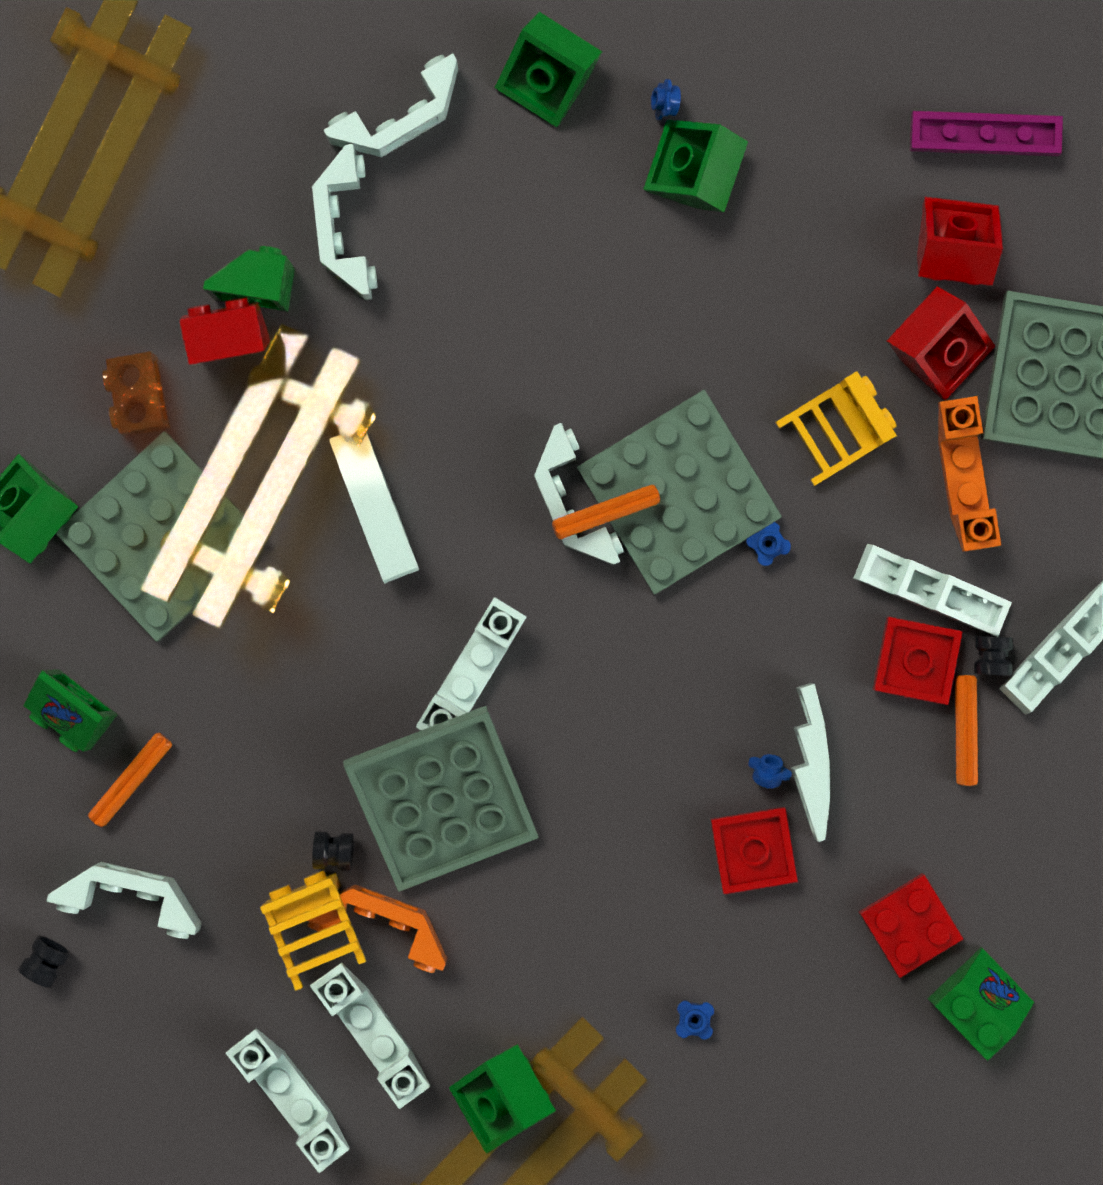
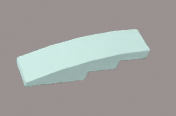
M361 426L329 439L384 584L418 571V564L365 427Z
M871 544L866 545L853 578L996 637L999 636L1012 603L951 575L942 574L913 560L902 558Z
M1103 581L1056 626L999 688L1025 715L1031 713L1052 688L1062 683L1082 658L1090 655L1103 640Z
M809 683L796 687L807 719L806 724L794 727L805 763L791 767L813 838L820 842L825 840L830 804V761L825 722L815 684Z

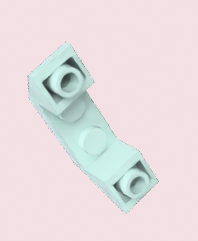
M452 53L446 58L444 55L436 56L425 64V70L421 72L423 83L434 100L429 103L426 99L417 102L408 109L407 112L409 114L397 122L393 118L379 125L375 129L377 133L373 136H370L356 111L350 115L347 112H343L332 118L328 122L329 127L324 129L330 144L342 148L345 145L353 144L358 152L383 157L446 120L458 73L457 59Z
M349 144L343 147L312 186L319 256L324 268L364 300L372 299L371 289L378 288L375 266H369L365 256L338 259V255L344 254L342 233H335L334 218L340 217L338 196L331 195V192L360 189L359 178L366 177L363 155H357L354 145Z
M562 423L554 425L534 475L553 521L574 513V510L571 509L566 512L561 497L567 495L559 475L551 477L549 471L575 461L574 451L580 449L572 429L564 431ZM606 527L581 538H577V535L574 534L561 539L565 547L610 565L620 563L618 555L624 552L616 532L609 534Z
M493 598L461 655L417 723L416 728L424 730L471 711L525 621V615L497 598Z
M100 862L49 893L47 897V902L57 904V910L78 914L79 909L84 910L91 906L96 883L100 882V889L110 892L121 893L123 888L137 891L136 896L146 900L158 901L159 896L164 897L157 927L167 929L166 934L169 936L188 939L189 934L195 935L200 931L202 922L174 878Z
M342 962L310 985L331 1016L337 1014L379 1071L378 1081L399 1109L430 1087L411 1047L369 989Z
M257 1028L226 1051V1055L248 1083L255 1079L299 1136L296 1141L297 1146L318 1173L350 1149L328 1106L285 1051Z

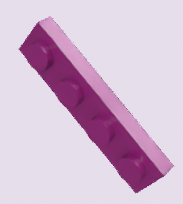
M913 111L910 123V151L1059 156L1062 154L1063 116Z

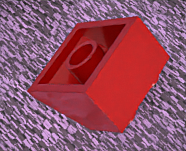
M925 197L917 251L918 277H926L935 281L950 280L965 282L969 285L983 284L993 286L1003 250L999 206Z
M938 286L887 340V343L901 362L945 401L995 347V344L968 304Z
M242 297L225 301L226 308L211 310L210 304L187 308L188 315H183L179 322L189 365L265 351L270 343V338L259 303H248V298Z

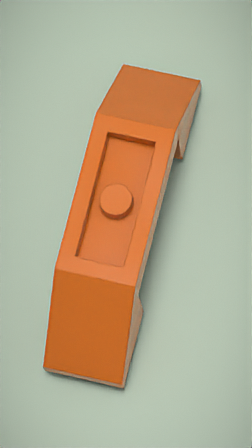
M977 396L939 402L938 445L949 513L963 552L1002 546L996 508L989 509L978 436L983 434Z
M353 885L339 892L345 909H347L348 904L355 906L353 911L362 916L374 919L375 915L378 914L389 918L388 924L397 929L407 932L410 931L411 927L418 929L408 955L409 959L414 960L413 966L429 973H434L436 969L444 970L447 956L426 910L359 885ZM334 909L307 920L309 921L307 926L313 930L320 931L341 922L337 910Z

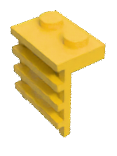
M857 371L843 379L839 384L775 422L778 429L789 422L792 423L822 473L810 480L813 486L897 436L893 430L897 425L891 413L886 408L881 410L873 398L877 395V392L867 376L861 378ZM827 399L834 406L860 449L850 456L818 406ZM809 410L841 460L832 467H829L799 416Z
M322 870L303 879L305 885L292 890L288 884L269 892L271 899L260 906L295 991L303 988L299 973L345 954L354 952L358 964L366 962L360 943L339 895L338 889L341 887L336 872L326 876L325 871ZM334 909L337 910L341 922L291 943H285L281 931ZM345 930L350 943L294 965L290 952Z

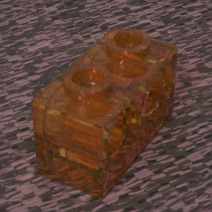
M148 351L106 359L107 369L102 371L106 391L112 392L114 406L109 407V416L113 429L118 428L119 434L126 437L170 429L157 355ZM137 367L140 374L138 381L132 386H125L123 382L124 372L128 368ZM136 404H143L146 408L145 418L141 422L132 423L129 417L131 408Z

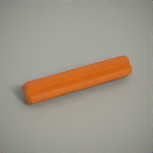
M651 484L557 518L552 522V527L556 537L563 539L657 505L660 502V495L656 486Z
M958 675L955 678L956 782L961 786H974L978 783L977 678L974 675Z
M161 733L154 734L88 813L89 819L99 827L106 826L172 747V743L166 736Z

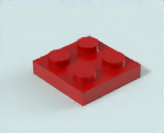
M887 617L872 690L948 705L963 631Z
M785 807L710 819L723 894L798 882Z
M923 873L859 911V914L899 978L963 940L962 935Z

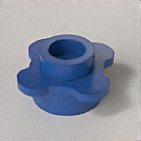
M665 79L664 83H659L653 89L651 108L655 110L656 120H662L663 116H676L678 113L681 92L679 86L672 85L670 79Z
M776 522L746 539L747 546L753 548L754 552L758 555V563L763 566L772 564L775 557L780 554L786 555L791 549L790 542L782 537L779 532L780 527ZM767 540L772 542L771 547L765 546Z
M767 754L761 758L751 757L749 759L748 766L754 769L752 778L762 787L777 788L781 785L782 780H790L792 772L784 767L783 761L779 756Z
M687 1000L680 1002L677 1006V1011L680 1014L679 1024L676 1026L677 1035L681 1038H687L689 1035L699 1036L703 1040L710 1038L713 1033V1029L710 1026V1018L714 1014L713 1006L709 1002H703L702 1004L690 1003ZM692 1017H697L699 1019L698 1022L692 1023Z

